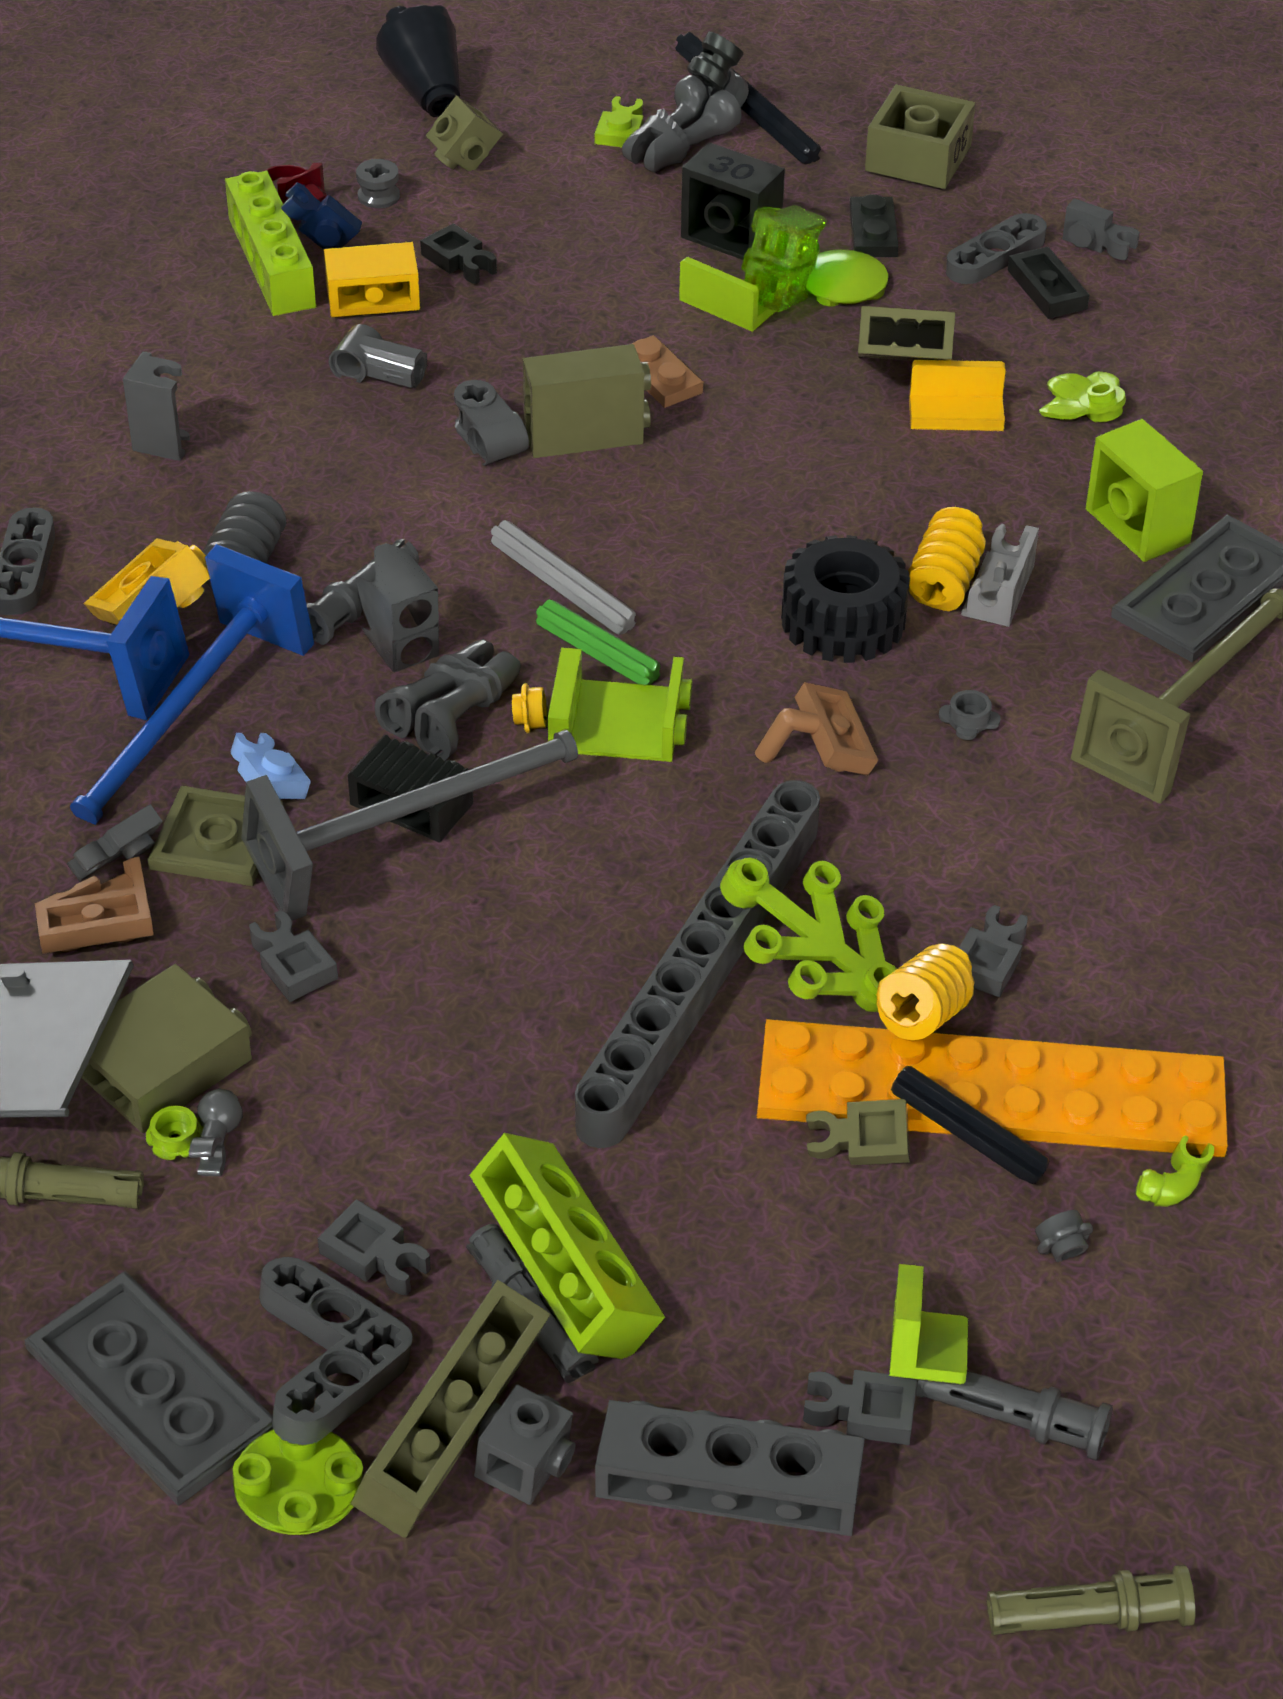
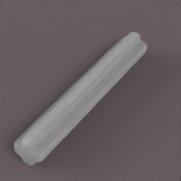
M503 520L499 526L492 528L491 534L493 536L491 542L494 546L615 634H624L635 626L636 622L634 619L636 613L633 609L510 521Z

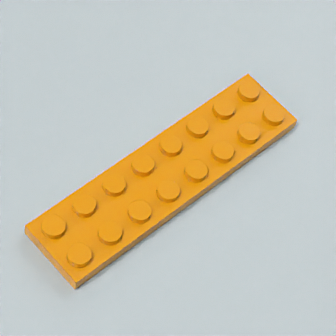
M766 1019L757 1118L807 1122L806 1115L813 1111H827L837 1119L847 1118V1102L900 1099L892 1093V1083L905 1066H912L1021 1140L1173 1153L1182 1137L1186 1135L1189 1138L1186 1143V1149L1189 1154L1201 1155L1207 1144L1210 1143L1214 1146L1213 1156L1225 1157L1228 1145L1223 1056L932 1033L924 1039L911 1041L899 1038L888 1029ZM907 1104L909 1131L952 1134Z

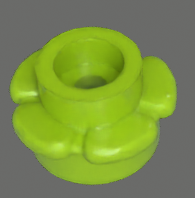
M168 1106L153 1115L146 1132V1142L149 1146H153L152 1152L161 1159L174 1160L180 1155L187 1158L189 1157L191 1141L195 1137H201L203 1126H201L190 1109L183 1106ZM174 1134L180 1135L179 1137L170 1138Z

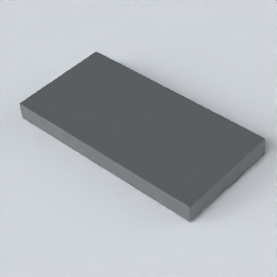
M1226 515L1113 606L1111 617L1188 661L1193 662L1261 605V598L1269 590L1280 589L1283 586V544L1230 515Z
M126 1271L24 1340L26 1349L178 1506L231 1468L252 1441L273 1430V1416Z

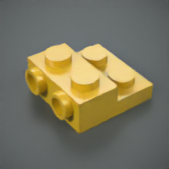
M156 538L84 602V605L98 619L117 625L150 576L170 579L177 607L185 608L203 594L204 588L202 585L210 579L205 560L206 555L195 545L188 547V545H184L179 541L171 542Z

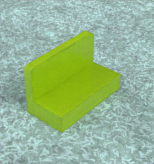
M686 257L680 262L679 300L752 332L778 309V299L759 292L756 285L690 257Z
M899 1264L889 1376L956 1384L966 1383L968 1318L960 1315L921 1311L924 1266Z

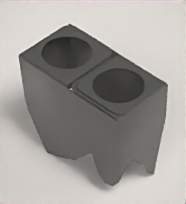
M387 543L376 546L374 550L375 581L369 582L361 577H356L362 608L371 631L364 627L362 629L393 672H398L439 656L438 587L406 549ZM406 606L417 627L405 628L400 624V614ZM424 637L432 646L429 654L418 663L405 664L401 661L403 648L415 638Z

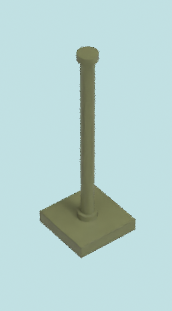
M1269 590L1261 598V605L1158 698L1102 670H1097L1088 678L1071 760L1161 804L1172 791L1191 715L1178 707L1276 617L1279 619L1283 618V590Z

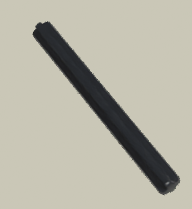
M691 32L684 36L680 34L676 38V41H678L675 47L676 51L689 63L693 57L699 56L703 50L702 41ZM746 81L749 92L746 101L740 108L802 164L806 165L820 159L818 156L821 151L820 145Z

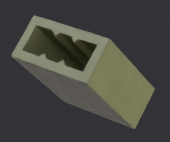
M862 306L858 357L908 361L952 360L955 312Z
M634 344L523 358L524 425L527 430L533 458L643 444L644 428H649L651 425L649 405L647 400H644V391L651 389V374L648 363L640 362Z
M175 963L117 1001L81 1078L140 1132L145 1133L156 1112L168 1106L186 1105L252 1059L249 1037L252 1035L251 1027L240 1011L235 1008L228 1009L216 999L205 981L199 977L193 979Z

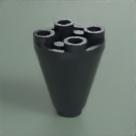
M421 5L409 8L404 6L394 7L387 13V22L382 25L376 37L378 55L384 65L421 108L428 112L430 116L439 117L456 95L460 97L455 26L447 9L441 5Z

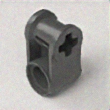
M469 380L456 387L454 401L459 408V416L455 420V429L470 446L472 453H479L486 461L482 463L484 466L528 449V434L522 419L515 411L511 410L491 384L482 380Z

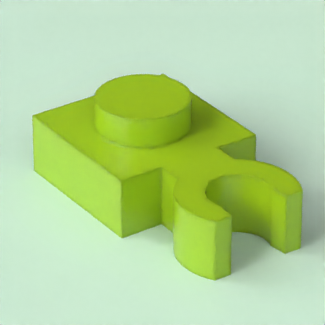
M614 97L612 99V112H602L595 131V144L622 147L627 138L644 124L642 99H636L633 106L625 107L621 105V97Z

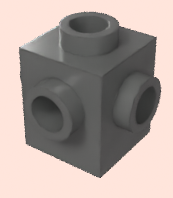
M516 1385L503 1405L494 1403L481 1422L478 1431L479 1439L474 1477L531 1505L551 1475L557 1478L561 1477L572 1459L576 1443L569 1440L573 1412L563 1408L556 1400L547 1395H537Z

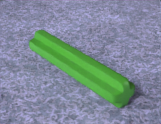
M547 600L543 606L538 607L536 611L538 615L536 619L537 625L572 646L582 649L584 653L633 682L651 685L660 677L659 670L661 665L657 660L554 600Z

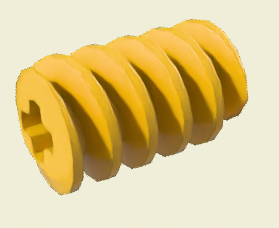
M960 507L943 508L934 514L908 569L910 576L909 592L917 602L948 612L957 609L962 604L965 593L970 587V581L975 575V569L980 563V557L985 551L986 540L982 533L983 525L977 514Z
M944 943L930 945L882 979L878 984L876 1004L879 1016L887 1029L899 1038L911 1041L924 1039L969 1004L974 992L972 965L967 953L954 945Z

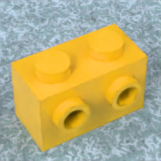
M413 242L324 249L326 286L331 317L420 310L419 278Z

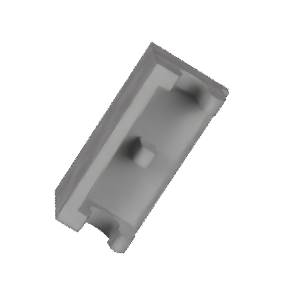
M1004 524L996 528L992 537L991 551H987L977 577L970 588L968 598L961 613L962 616L1010 626L1034 567L1039 528L1026 525L1019 540L1020 545L1017 546L1010 545L1005 541L1006 527Z

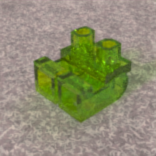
M796 205L783 209L765 206L755 211L751 227L752 231L756 233L752 247L748 248L744 255L741 270L746 272L744 281L756 285L759 289L758 305L781 312L808 298L809 291L806 289V284L810 274L816 267L820 251L818 237L826 226V218L816 213L805 211L804 208Z

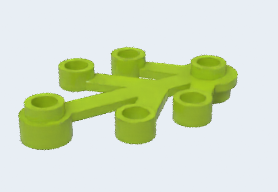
M754 858L734 861L729 866L720 883V889L724 898L732 905L744 909L753 908L760 904L800 936H781L771 926L758 925L752 929L744 942L746 955L752 961L759 964L770 963L773 959L803 960L796 965L788 978L790 990L799 998L808 1000L815 998L817 995L853 996L855 1002L862 1009L868 1012H878L876 1004L878 984L897 969L894 965L885 961L877 927L884 917L882 904L872 896L861 895L855 899L847 911V922L857 933L859 955L845 944L834 891L841 881V875L833 864L827 861L814 862L803 878V886L811 895L815 920L769 883L768 871L762 862ZM816 876L824 878L828 884L820 882ZM859 910L868 913L871 919L864 917ZM756 940L765 942L770 949L761 947ZM814 961H831L844 972L826 973L824 968ZM801 975L809 977L814 984L805 982Z

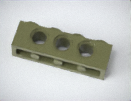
M497 1280L365 1473L351 1505L392 1532L406 1538L479 1429L485 1414L496 1403L534 1346L551 1314Z

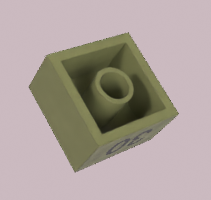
M896 84L868 126L865 171L946 189L971 147L976 102Z

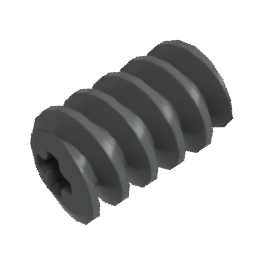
M252 491L239 493L230 499L202 552L207 555L218 544L267 564L275 545L279 541L281 532L284 531L287 524L286 514L281 505L271 496ZM209 579L208 581H206V584L212 589L211 582Z

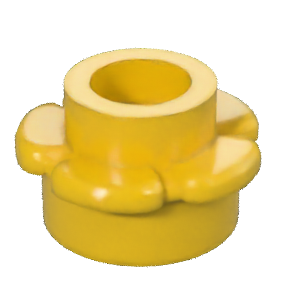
M524 683L521 687V693L512 694V713L514 724H524L526 733H530V729L546 728L544 716L547 717V705L544 687H529L527 683Z

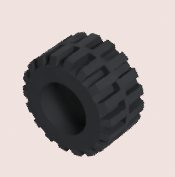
M834 535L825 537L824 541L816 539L806 544V548H798L793 552L792 559L787 560L785 565L781 615L784 632H790L789 640L795 646L804 642L803 652L813 656L816 651L822 652V660L833 662L834 655L843 656V663H854L855 655H862L864 660L867 661L875 658L876 649L883 654L892 650V642L898 644L902 638L903 630H905L910 581L909 571L905 570V562L901 557L894 556V550L888 546L880 547L877 545L878 541L869 538L861 540L857 539V536L847 535L846 538H838Z

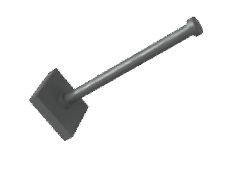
M565 729L555 733L553 740L297 832L268 776L264 775L246 782L241 838L277 909L287 913L291 921L307 915L313 863L307 851L560 759L564 763L576 760L578 757L577 745L572 734Z

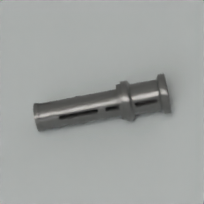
M398 539L392 544L406 549L417 563L419 562L418 552L409 541L405 544V539ZM375 559L358 570L348 580L344 582H331L323 590L322 596L314 603H306L314 641L325 645L333 638L334 631L345 622L353 623L361 616L363 608L356 577L374 582L376 576Z
M967 1371L966 1383L964 1384L918 1379L916 1387L917 1397H926L978 1415L1030 1430V1437L1035 1438V1442L1045 1445L1050 1439L1086 1451L1087 1458L1095 1461L1100 1456L1113 1411V1405L1104 1402L1099 1407L1062 1397L1061 1390L1052 1386L1049 1389L1043 1388L1041 1393L971 1371Z

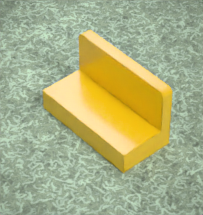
M914 360L912 362L909 393L911 429L1004 431L1003 389L1006 372L1005 363L1002 361Z

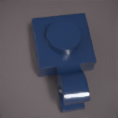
M298 182L286 192V196L289 199L282 205L281 209L292 219L301 220L298 230L323 250L342 248L360 232L362 221L330 195L320 202L304 185Z

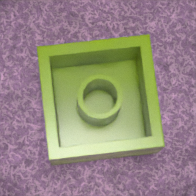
M1140 419L1096 437L1085 509L1143 562H1147L1191 542L1203 470L1145 420Z

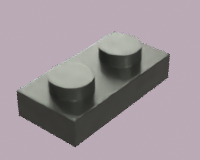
M876 194L850 197L849 209L853 250L866 253L872 257H898V238L893 197H882Z
M1049 247L1009 256L1008 272L1048 319L1088 309L1089 293Z

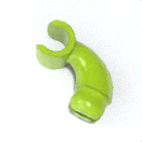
M1183 1136L1171 1156V1164L1177 1172L1159 1174L1152 1169L1144 1170L1136 1186L1137 1197L1142 1201L1153 1202L1154 1206L1168 1207L1178 1204L1187 1198L1197 1187L1201 1173L1214 1155V1146L1208 1143L1200 1158H1196L1190 1155L1186 1149L1188 1136Z

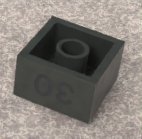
M709 142L682 167L681 238L756 264L782 238L785 168Z

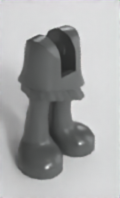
M687 75L675 86L674 99L677 105L675 111L668 115L665 109H658L655 115H650L645 123L624 142L622 146L623 156L634 164L644 159L645 168L654 173L669 165L682 163L691 145L728 133L739 125L742 117L740 105L734 95L725 90H719L709 98L703 82L696 76Z
M484 639L475 641L456 653L443 655L438 659L437 663H431L424 672V678L411 684L394 687L379 696L375 703V715L378 723L383 729L399 738L408 736L415 729V736L419 747L427 753H432L437 758L441 756L445 761L457 750L459 734L455 722L474 706L489 707L492 702H497L502 693L519 675L521 662L507 651H502L493 658L494 646L491 642Z

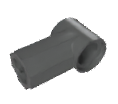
M364 324L352 326L330 354L328 361L331 371L339 378L343 375L357 379L356 382L360 383L366 376L410 388L418 386L424 378L425 370L428 366L427 353L422 352L420 349L385 341L374 328Z

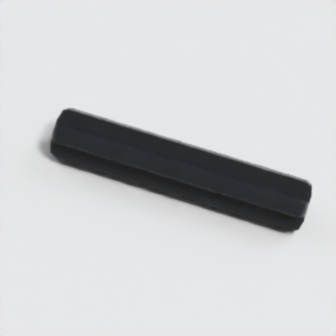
M905 1066L892 1083L891 1091L900 1099H905L907 1104L1019 1179L1030 1184H1036L1047 1170L1050 1162L1048 1157L912 1066Z

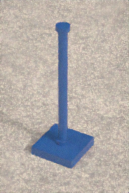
M218 544L205 556L219 621L227 625L226 628L85 796H77L71 803V811L76 817L94 825L98 823L103 816L101 809L247 634L302 656L308 652L314 645L302 578L300 576Z
M150 576L112 633L0 617V638L109 653L128 716L144 720L149 718L190 655L169 578Z

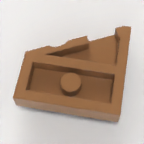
M140 857L124 861L125 873L105 883L100 884V880L96 876H92L76 884L69 891L56 893L35 903L42 954L57 951L70 952L81 947L110 942H129L135 938L154 935Z

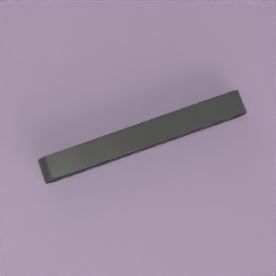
M791 780L779 784L772 791L578 1083L575 1091V1129L579 1139L588 1146L596 1148L611 1147L618 1144L626 1136L742 955L744 942L754 927L761 925L769 911L760 904L753 908L744 909L732 905L724 898L720 889V883L729 866L739 859H757L767 868L769 883L782 892L815 841L818 833L820 795L813 785L804 781Z

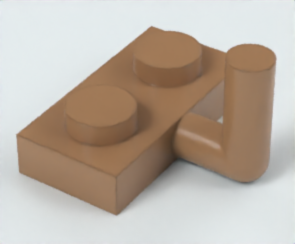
M654 335L631 343L635 345L640 362H647L649 365L651 389L646 391L664 408L703 393V381Z
M806 682L803 683L795 696L800 710L792 708L781 710L755 750V755L759 760L764 763L771 762L775 759L792 731L795 730L811 734L824 766L835 771H848L869 775L878 762V758L848 692Z

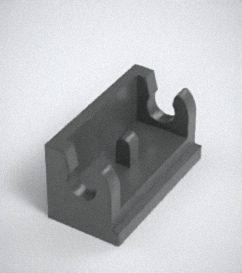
M143 351L123 378L132 450L180 461L185 455L181 440H190V434L183 429H179L175 396L177 381L161 377L160 374L167 373L172 376H182L181 365L175 361L152 357L151 353Z

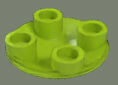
M841 249L821 252L809 258L801 268L800 279L803 286L817 297V301L820 304L830 307L881 298L885 293L888 283V272L879 260L866 253Z
M273 1429L252 1441L234 1462L233 1490L243 1512L261 1527L288 1535H304L319 1532L341 1521L353 1509L354 1506L351 1505V1502L363 1479L361 1459L344 1439L333 1432H330L323 1439L313 1444L298 1445L282 1440Z

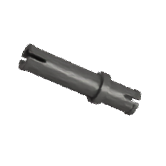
M488 1224L478 1229L469 1238L470 1243L467 1244L466 1248L488 1274L492 1281L491 1289L496 1281L499 1280L551 1314L536 1342L555 1364L564 1381L571 1383L593 1371L596 1367L594 1363H598L599 1360L597 1355L578 1353L521 1258L502 1232V1229L496 1224Z

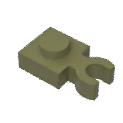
M905 1099L847 1102V1118L837 1119L827 1111H813L806 1115V1121L810 1130L825 1129L830 1132L829 1137L823 1142L807 1143V1151L811 1157L826 1159L835 1156L840 1150H848L851 1165L910 1162L908 1107Z

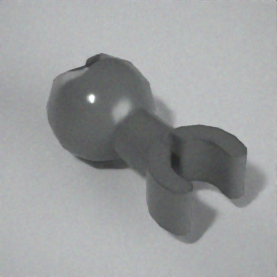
M218 1088L207 1092L197 1106L198 1121L203 1126L201 1137L192 1139L189 1148L190 1158L200 1157V1165L197 1172L198 1175L222 1176L226 1163L224 1146L226 1133L233 1131L243 1118V1109L238 1097L230 1090Z

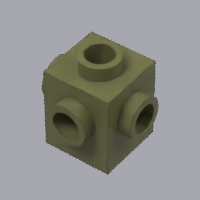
M457 95L442 115L436 119L433 127L426 134L427 138L437 147L434 155L442 163L451 169L459 165L467 171L477 169L503 135L483 112Z

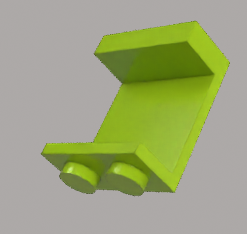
M561 648L548 713V741L554 739L555 733L566 729L572 734L576 742L578 754L672 762L675 745H685L687 714H680V709L690 710L692 679H683L684 658L673 657L669 687L583 680L582 649Z

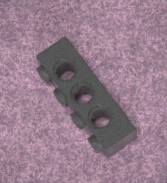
M609 1400L595 1464V1497L852 1536L865 1438L848 1436L841 1431L833 1429L815 1431L788 1427L772 1420L748 1421L722 1417L706 1410L688 1412L657 1407L645 1401H632L628 1403ZM662 1452H671V1453H674V1454H676V1455H674V1456H661V1455H659V1453H662ZM723 1462H736V1463H738V1464H740V1465H737V1466H727V1465H723V1464H721V1463H723ZM796 1471L804 1475L792 1476L785 1472Z

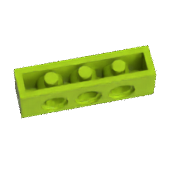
M249 171L239 176L225 178L229 220L272 315L276 316L316 308L313 266L289 216L281 209L283 203L268 171Z
M503 1133L469 1176L578 1353L624 1359L633 1355L665 1318L664 1314L555 1145L545 1141Z

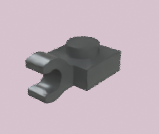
M1074 198L1066 207L1062 239L1073 243L1077 247H1085L1102 253L1106 248L1108 254L1113 258L1126 260L1129 247L1133 249L1138 247L1140 232L1132 227L1112 223L1113 211Z

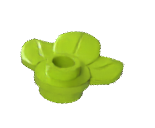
M1097 371L1087 378L1074 373L1061 374L1047 382L1048 389L1056 398L1039 409V413L1044 417L1069 420L1087 415L1093 422H1108L1118 418L1123 413L1126 394L1119 387L1120 380L1115 375L1107 372Z

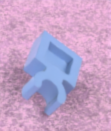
M236 733L231 748V755L240 762L237 771L246 782L267 775L279 799L306 798L311 781L290 753L273 749L275 742L266 733H260L257 744L248 741L242 733Z

